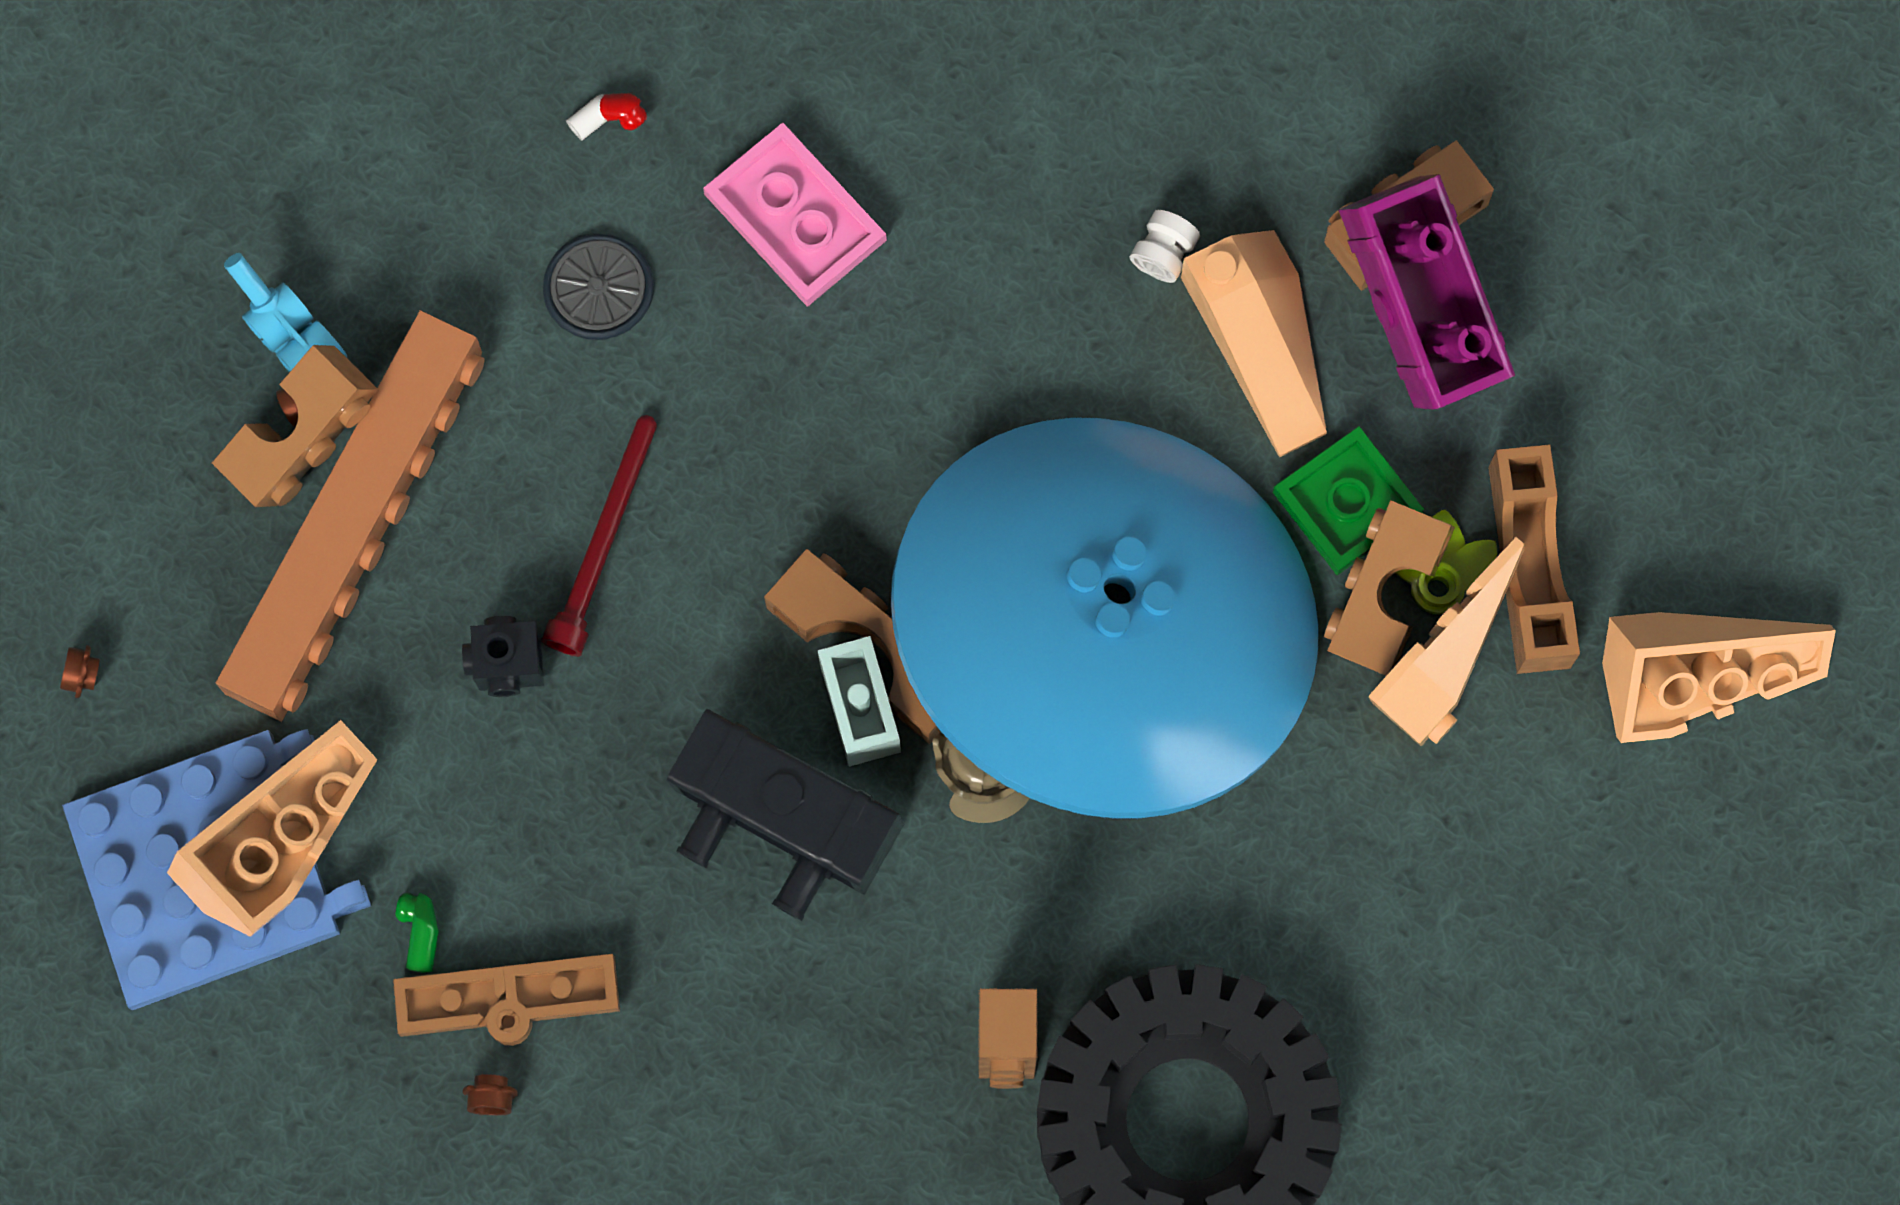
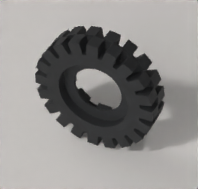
M1176 964L1149 969L1147 975L1135 979L1128 976L1107 987L1105 994L1094 1002L1089 1000L1071 1019L1070 1025L1062 1037H1058L1047 1060L1043 1079H1041L1037 1106V1138H1039L1040 1158L1049 1184L1052 1183L1059 1196V1203L1061 1205H1314L1317 1199L1321 1197L1333 1172L1331 1168L1334 1157L1339 1152L1342 1123H1338V1107L1341 1105L1337 1078L1336 1076L1331 1077L1326 1063L1329 1056L1317 1034L1310 1035L1301 1023L1304 1017L1286 999L1283 998L1279 1002L1265 992L1266 985L1243 974L1240 979L1224 975L1223 968L1196 964L1194 970H1177ZM1194 1059L1210 1063L1220 1068L1233 1079L1245 1099L1249 1124L1244 1146L1236 1159L1228 1167L1209 1178L1182 1181L1163 1176L1150 1168L1139 1157L1130 1141L1126 1118L1130 1097L1139 1081L1147 1073L1169 1061Z

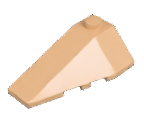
M1275 231L1231 235L1185 257L1181 279L1279 458L1326 435L1327 430L1299 274Z
M1517 537L1472 583L1466 591L1467 597L1462 603H1455L1439 618L1437 624L1429 633V636H1431L1424 645L1417 642L1368 696L1372 704L1420 746L1428 738L1437 744L1457 722V719L1451 713L1460 701L1524 552V543Z
M1664 612L1609 617L1602 665L1616 737L1621 743L1672 738L1688 731L1685 721L1711 711H1713L1717 719L1734 713L1732 703L1757 693L1769 700L1825 678L1828 674L1836 630L1827 624Z
M340 720L179 849L167 874L204 914L251 937L293 902L374 767L377 758Z

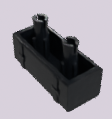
M709 709L704 711L667 777V782L676 792L698 803L697 807L701 809L681 846L677 848V853L707 868L710 858L729 825L733 827L738 825L793 856L792 859L796 863L777 898L773 900L772 905L800 921L805 917L804 914L825 877L829 880L832 877L865 895L904 825L899 813L877 802L867 792L861 789L855 790L758 737L748 727L739 722L733 723Z

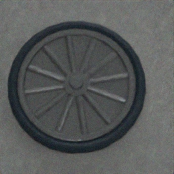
M590 234L568 242L556 252L549 262L543 279V296L551 317L571 334L591 340L614 338L631 330L641 321L649 309L653 297L654 280L651 267L645 256L633 244L623 238L610 234Z

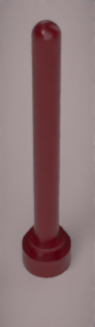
M643 415L636 421L563 612H557L555 619L548 620L541 642L555 651L580 657L584 650L589 634L585 631L587 622L583 619L657 428L655 419L649 415Z

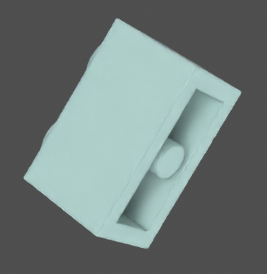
M871 636L818 650L822 674L848 766L900 753V738Z

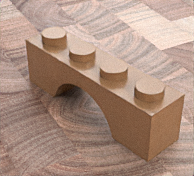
M1550 445L1496 450L1488 469L1500 553L1515 537L1524 543V552L1506 591L1517 674L1571 669L1580 655L1573 601L1570 600L1566 593L1558 558L1556 538V505L1558 496Z
M806 549L764 596L766 608L806 642L835 632H848L863 637L871 636L872 642L888 658L894 673L893 684L888 697L892 713L927 743L931 744L933 738L941 731L921 705L908 680L899 656L892 619L885 614L888 606L868 588L864 587L859 592L845 581L844 578L847 576V572L830 556L823 553L818 558Z

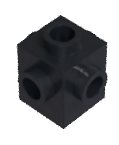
M493 616L484 619V625L470 626L471 643L462 644L463 669L465 676L473 675V680L480 691L488 690V695L492 697H510L520 694V688L544 686L542 638L536 621L516 622V618L512 616Z

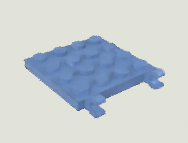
M308 729L290 734L278 743H275L273 734L266 730L62 805L129 1009L141 1008L337 936L340 932L335 919L371 906L365 885H361L359 880L344 884L327 894L317 864L315 863L293 902L250 937L204 914L167 874L179 849L315 741L314 736L309 734Z

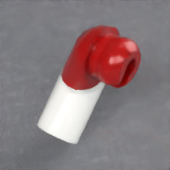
M632 93L600 94L569 117L566 122L582 141L607 121L619 120L624 129L635 130L646 121L647 113L639 105L641 100Z

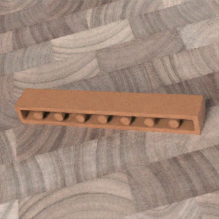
M419 311L377 388L378 391L369 402V412L357 424L217 679L216 685L225 695L280 722L283 721L287 711L294 713L300 707L308 689V684L304 682L314 663L321 665L328 656L334 637L329 635L339 616L346 618L351 613L359 596V589L355 588L364 570L372 571L382 556L384 542L380 541L389 524H398L407 510L410 497L406 495V492L415 476L421 479L429 470L435 454V450L431 449V446L440 430L445 433L448 432L455 422L460 408L456 400L464 386H473L481 374L484 358L480 357L483 352L477 337L423 311Z

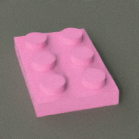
M781 123L703 188L705 196L807 307L887 241L886 233L784 123Z

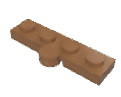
M613 954L393 979L397 1029L401 1037L487 1027L488 1032L497 1042L503 1045L514 1046L528 1038L532 1030L533 1021L620 1011L616 963Z

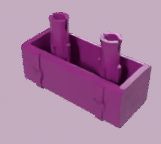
M1440 174L1412 178L1339 209L1349 236V240H1347L1351 252L1355 253L1372 297L1375 313L1384 328L1397 362L1396 370L1400 379L1404 380L1414 408L1438 409L1515 376L1504 346L1506 345L1502 332L1498 330L1456 219V210L1453 203H1450Z

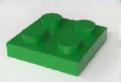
M1360 427L1351 431L1275 485L1272 492L1337 576L1353 565L1357 557L1361 559L1369 553L1374 540L1366 538V534L1378 507L1387 510L1391 500L1423 513L1424 511L1421 504Z

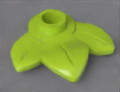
M1441 510L1433 516V518L1455 527L1435 577L1414 569H1404L1396 572L1400 578L1411 585V594L1415 603L1422 610L1437 615L1444 614L1457 602L1460 604L1465 591L1497 558V545L1493 540H1479L1465 545V539L1458 524L1447 510ZM1434 580L1442 581L1447 586V594L1442 597L1433 596L1428 590V584Z

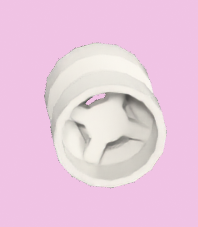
M1156 210L1146 225L1149 234L1145 240L1136 243L1129 257L1131 262L1141 271L1161 281L1174 283L1182 271L1183 254L1194 249L1200 238V233L1195 226L1184 218L1169 211Z

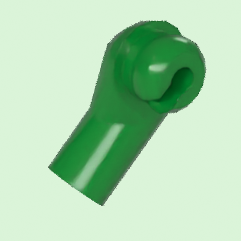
M419 892L418 896L411 893H403L397 901L396 918L400 922H412L406 968L416 972H432L439 934L432 899Z

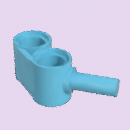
M241 253L233 254L225 261L224 267L251 300L250 309L242 315V318L259 339L263 338V344L271 352L276 353L277 358L288 372L295 367L313 345L335 346L347 358L345 351L326 328L317 320L314 323L311 322L313 316L285 283L282 282L276 288H268Z

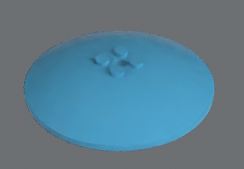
M1065 418L1033 423L999 434L974 447L955 461L936 479L920 500L908 522L896 556L891 591L893 631L906 675L921 705L947 739L978 768L1003 785L1049 806L1078 814L1106 818H1146L1169 815L1195 808L1224 795L1257 772L1280 748L1296 724L1308 699L1315 676L1318 655V619L1309 576L1297 547L1270 506L1233 470L1204 450L1154 428L1103 418ZM1107 584L1123 586L1129 592L1131 601L1125 604L1111 601L1104 592V586Z

